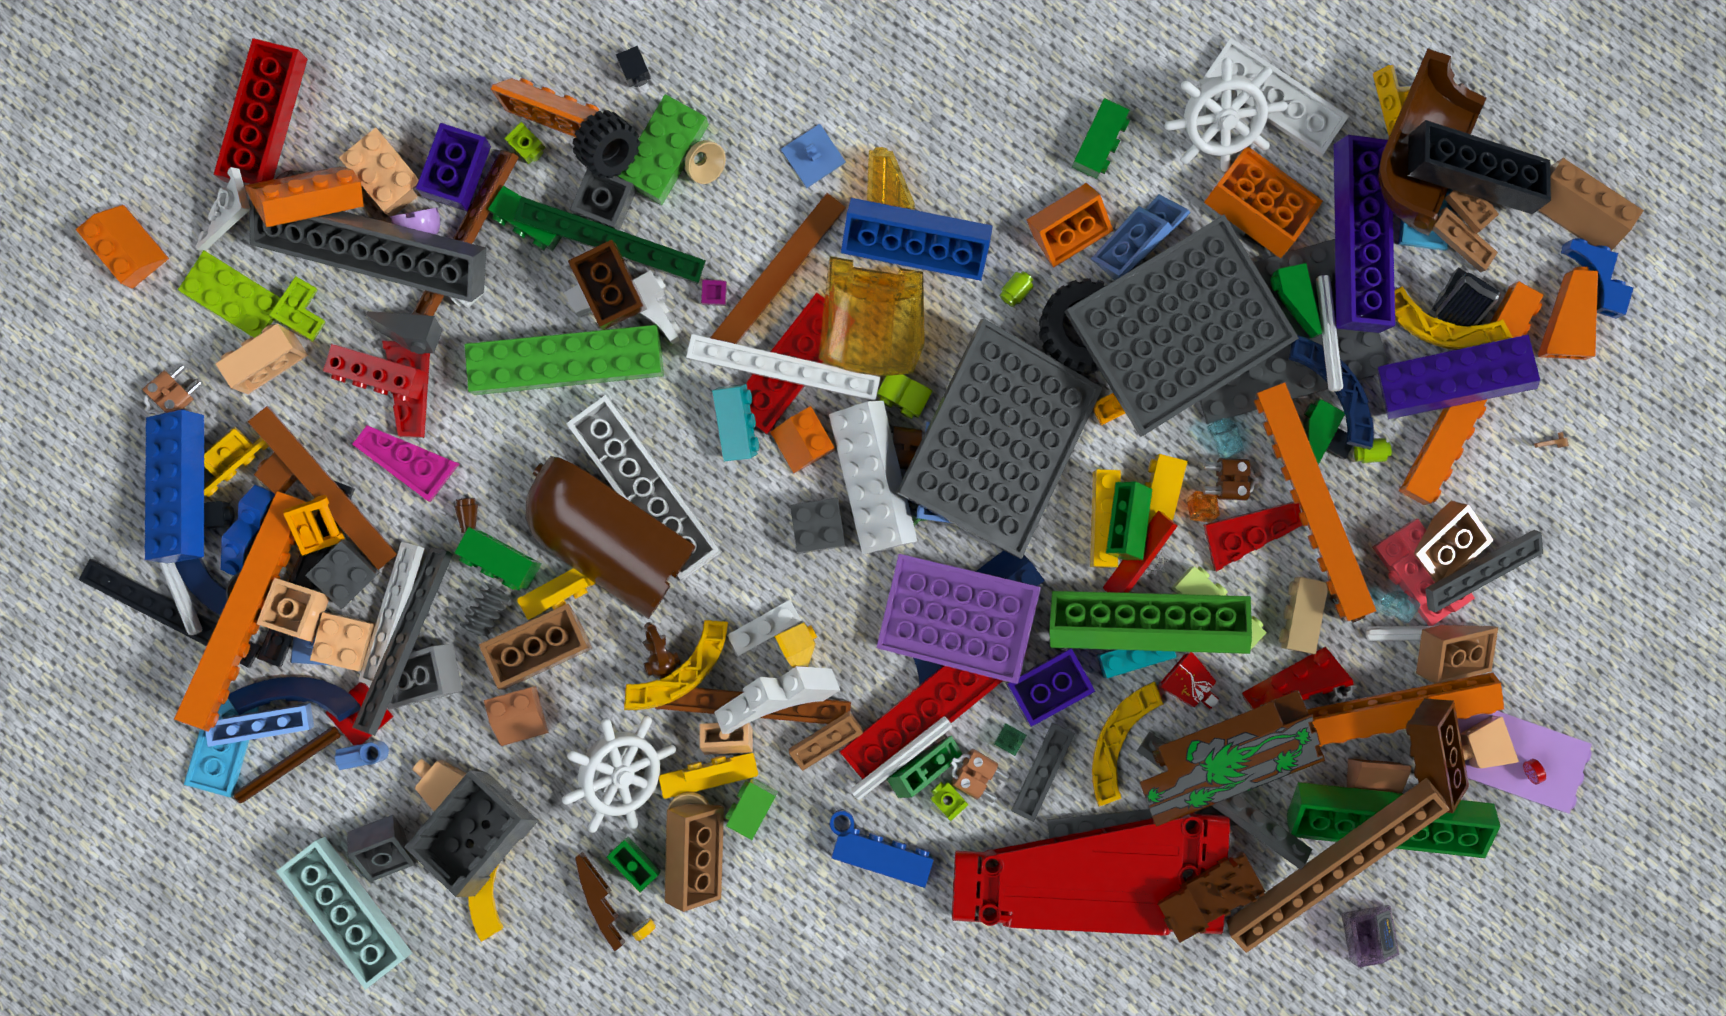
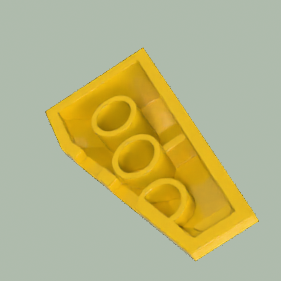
M804 622L774 636L791 667H809L816 645L814 639L817 638L812 625L806 626Z

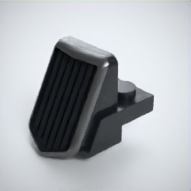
M1458 267L1453 272L1446 287L1440 292L1432 310L1435 311L1437 319L1457 326L1471 327L1481 325L1490 309L1499 300L1501 293L1472 273H1467Z

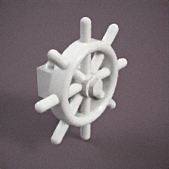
M1224 58L1222 60L1221 76L1199 80V88L1189 81L1181 83V89L1191 96L1185 109L1184 118L1167 121L1164 124V128L1167 131L1185 128L1193 145L1181 157L1183 164H1188L1201 150L1210 155L1221 156L1220 168L1223 172H1227L1230 168V154L1237 153L1252 143L1262 150L1269 149L1270 143L1260 136L1266 124L1267 115L1269 113L1285 111L1288 107L1285 101L1267 104L1263 93L1259 89L1272 74L1271 67H1264L1253 80H1250L1244 76L1232 75V61L1230 58ZM1237 90H1241L1242 92L1237 96ZM1251 96L1253 97L1254 106L1240 108ZM1252 117L1248 126L1239 119ZM1197 126L1202 127L1204 131L1202 135L1198 133ZM1234 128L1240 134L1231 138V129ZM1218 131H1221V141H1212L1213 136Z
M643 717L635 734L631 732L614 733L611 720L604 718L601 721L604 736L589 749L586 755L575 751L568 753L567 757L570 761L581 764L578 773L579 788L564 795L562 802L568 805L583 798L596 810L588 825L589 832L594 833L597 831L604 815L621 816L626 814L629 827L635 829L638 826L635 810L641 807L653 792L663 796L661 786L658 784L660 760L674 754L676 747L668 745L656 751L644 739L652 723L651 717ZM640 749L644 757L633 762L638 753L637 750ZM645 768L643 778L634 774ZM630 784L638 786L632 794H630L628 787ZM619 790L622 800L611 802ZM595 791L605 792L601 800L597 798Z

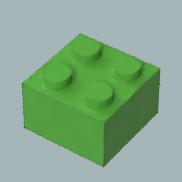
M754 778L750 782L745 781L737 794L741 798L739 803H733L725 816L729 820L726 826L753 840L778 791Z

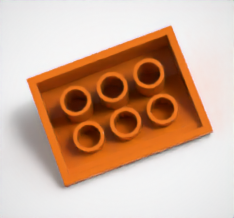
M510 78L493 84L491 87L492 92L505 111L575 138V132L580 129L582 121L585 122L589 115L594 116L599 111V108L592 104L586 103L584 106L577 103V100L571 96L564 95V97L555 95V92L547 87H542L541 89L534 87L532 82L520 78L519 81Z
M1246 147L1204 201L1206 205L1220 215H1225L1228 221L1280 259L1294 244L1323 202V200L1250 147Z
M341 166L244 185L245 191L266 227L364 207L361 181L353 169Z

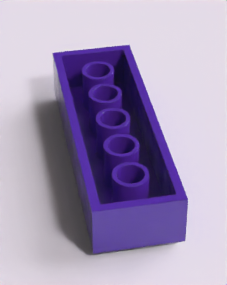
M1529 334L1378 366V379L1388 420L1538 389L1541 381Z

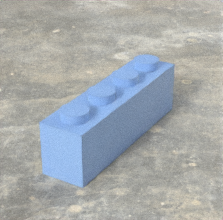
M311 703L221 717L216 725L210 728L209 732L205 731L207 745L210 747L310 730L314 727Z

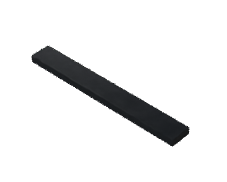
M335 481L351 500L355 488ZM318 509L315 520L322 536H329L330 534ZM331 546L303 556L300 553L289 582L314 590L315 584L305 575L329 553ZM269 628L257 659L277 667H282L294 636Z
M89 559L79 578V581L205 646L208 645L217 625L216 622L196 612L202 631L195 635H189L174 600L95 559ZM251 640L248 643L250 644V649L247 656L240 661V664L247 668L251 667L262 647Z

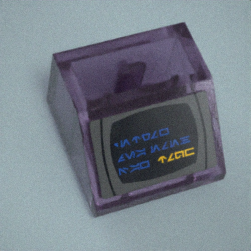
M1390 905L1341 913L1349 959L1352 964L1358 968L1383 964L1399 955Z

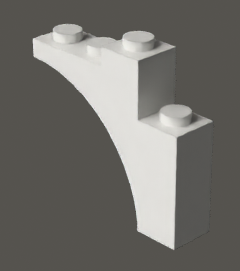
M650 270L634 279L647 307V310L637 315L657 325L672 345L680 341L677 335L681 332L675 320L669 321L666 313L669 310L662 299L657 301V299L665 295L662 288L666 287L659 274L654 276ZM579 284L564 292L573 310L579 317L592 312Z
M796 666L779 678L759 677L744 687L742 694L714 713L722 734H729L741 726L770 713L795 705L824 701L840 691V688L831 668Z

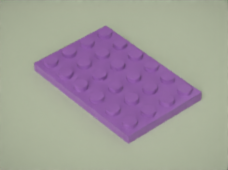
M899 554L876 648L1018 684L1041 587Z

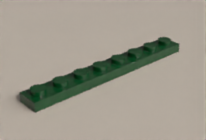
M522 196L514 217L516 222L592 248L613 240L624 259L696 284L699 283L706 260Z

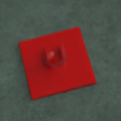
M359 682L348 693L362 706L369 687L365 683ZM388 709L378 730L394 717ZM359 711L340 722L330 712H325L354 746L363 744L372 736L352 728Z

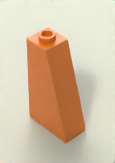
M1574 267L1572 271L1564 274L1538 357L1587 360L1595 357L1598 271H1589L1588 267Z

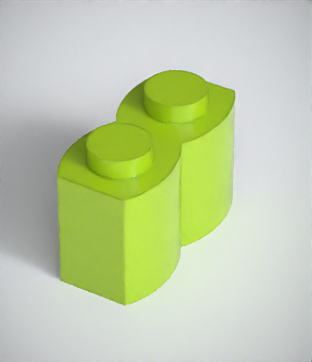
M890 368L876 396L880 398L879 401H884L885 406L891 408L894 405L901 409L900 413L913 419V417L919 418L932 390Z

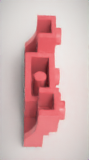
M1413 519L1372 548L1389 570L1388 576L1395 585L1399 584L1404 591L1402 596L1406 602L1414 605L1428 626H1433L1450 613L1461 609L1475 599V597L1470 593L1437 612L1428 610L1425 588L1435 582L1414 554L1426 529L1419 519Z

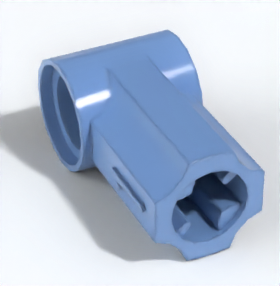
M373 741L336 749L335 762L339 770L372 765L384 761L388 757L389 749L382 741ZM372 747H375L378 751L376 759L371 756L370 750Z

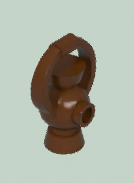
M647 622L644 625L646 640L642 643L647 651L650 652V656L648 657V662L643 663L648 677L653 675L655 678L663 679L675 671L676 666L681 665L676 651L671 653L665 649L666 635H659L656 626L651 622Z

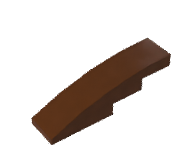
M581 852L575 857L583 892L599 929L615 952L626 941L612 924L619 916L605 898L612 890L584 852Z

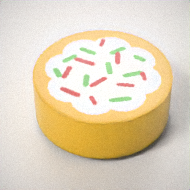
M649 918L638 925L631 932V935L636 941H640L647 937L656 928V925Z

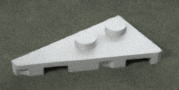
M231 167L227 173L231 179L227 188L221 187L217 200L214 202L207 217L211 220V224L207 231H201L196 245L197 250L206 251L250 210L240 169Z

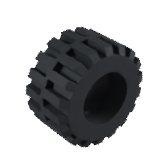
M604 110L603 113L598 111L594 116L589 115L585 122L582 121L580 129L575 132L576 138L573 139V153L595 176L603 179L605 177L608 179L613 178L614 175H621L623 170L626 171L629 168L628 166L631 163L633 164L635 161L634 157L639 152L637 149L640 146L639 135L623 118L615 112Z

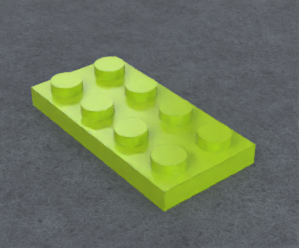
M203 250L178 288V291L253 338L262 334V330L272 324L274 319L270 318L269 314L280 300V297Z

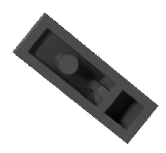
M367 311L366 316L373 327L401 346L417 354L435 353L442 333V328L435 316Z

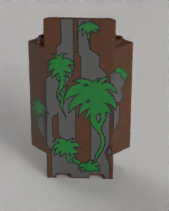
M1299 690L1283 693L1282 697L1264 703L1260 707L1166 744H1154L1156 750L1152 751L1156 764L1163 767L1165 772L1142 780L1139 783L1156 827L1325 761L1319 746L1321 743L1318 732L1312 723L1314 721L1313 714L1308 713Z

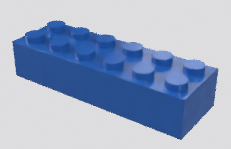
M851 198L846 215L841 253L982 281L993 225Z
M181 409L146 417L145 560L174 563L203 558L204 415Z

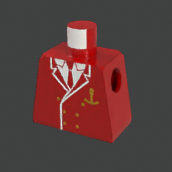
M1186 652L1157 685L1190 707H1196L1201 701L1206 707L1212 709L1219 701V698L1210 691L1215 685L1216 680L1192 652Z

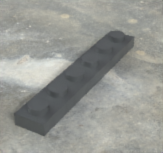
M1532 530L1425 588L1428 610L1437 612L1543 554L1542 532Z

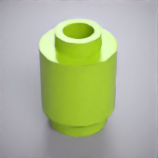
M1024 271L1021 273L1015 272L1002 287L999 297L1013 308L1016 304L1019 305L1034 287L1031 283L1033 281L1032 277Z
M1374 438L1373 448L1370 450L1357 446L1353 447L1355 461H1361L1362 464L1385 462L1392 453L1391 444L1386 442L1385 438Z

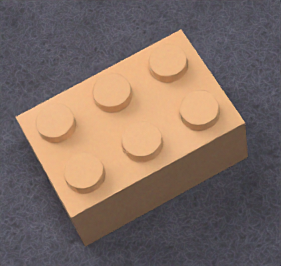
M374 128L338 157L347 168L353 169L361 181L362 187L389 217L396 215L420 195L416 190L419 177L377 128Z
M272 324L262 330V334L256 338L245 340L241 344L242 347L236 351H229L222 355L221 360L215 364L230 388L250 394L307 357L308 354L294 332L279 324Z

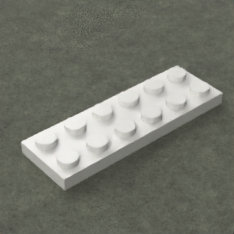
M1230 38L1203 79L1221 76L1222 60L1224 58H1230L1232 61V75L1244 76L1250 80H1253L1264 67H1271L1272 74L1259 89L1263 93L1267 104L1285 101L1288 107L1285 111L1269 113L1267 115V122L1321 157L1349 115ZM1237 90V96L1242 92L1241 90ZM1251 96L1243 106H1254L1253 97Z

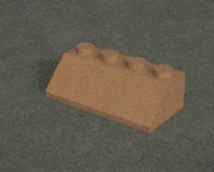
M1565 158L1560 159L1550 167L1551 201L1538 210L1578 238L1586 240L1588 244L1607 246L1611 249L1610 251L1632 230L1644 211Z
M569 604L479 644L495 684L501 690L512 687L593 649L582 624Z
M685 804L667 809L665 903L682 912L721 899L723 806Z

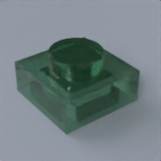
M1004 723L993 744L1016 756L1027 735Z

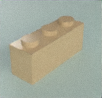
M1295 577L1294 581L1290 582L1288 595H1291L1290 604L1286 605L1284 610V619H1287L1285 629L1282 628L1279 636V642L1282 643L1281 648L1307 654H1316L1328 591L1326 582L1304 577Z

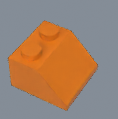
M811 406L790 417L770 432L793 474L835 451L834 445Z

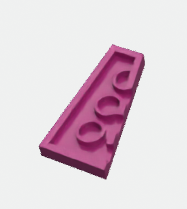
M368 425L352 444L428 502L433 500L459 466V463Z

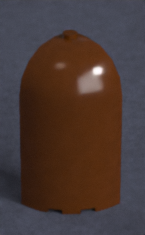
M1427 48L1383 150L1378 180L1384 200L1391 211L1413 229L1429 236L1438 218L1437 214L1448 188L1408 176V135L1425 120L1471 134L1487 97L1468 89L1462 83L1457 85L1453 79L1455 74L1451 69V56Z
M550 456L544 464L540 463L535 468L533 475L536 478L526 497L525 519L532 536L547 551L647 619H650L670 588L669 578L671 576L677 577L696 546L583 469L562 458Z

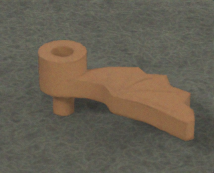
M1563 432L1558 433L1559 439L1539 442L1534 445L1535 448L1557 444V447L1561 448L1569 446L1568 439L1564 438Z

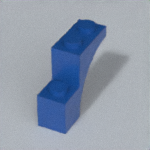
M1574 238L1563 244L1561 254L1572 258L1582 267H1588L1589 271H1598L1597 313L1615 319L1626 315L1634 287L1627 286L1626 282L1622 280H1611L1619 253L1610 251L1611 249L1607 246L1587 244L1586 240Z
M254 485L239 501L238 519L222 536L220 570L230 575H236L241 572L276 495L275 493Z

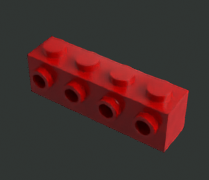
M334 344L330 346L323 369L324 372L332 374L331 379L344 383L346 378L353 380L352 385L364 389L367 388V385L374 386V392L388 395V392L391 391L395 393L394 398L409 402L410 397L419 400L427 375L425 371Z

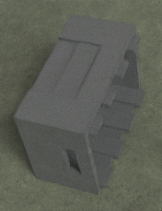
M469 770L407 843L405 848L455 897L476 896L491 878L489 875L520 839H524L539 820L490 774ZM485 820L490 821V827L488 829H484L483 823ZM469 839L474 840V846L472 848H469L467 846V842Z

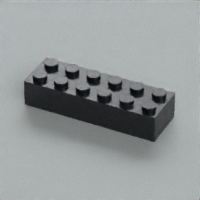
M1425 120L1408 135V176L1529 214H1534L1551 201L1549 159Z

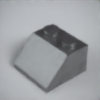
M394 815L347 832L348 855L369 882L415 865L413 855L405 848L408 840L404 829Z

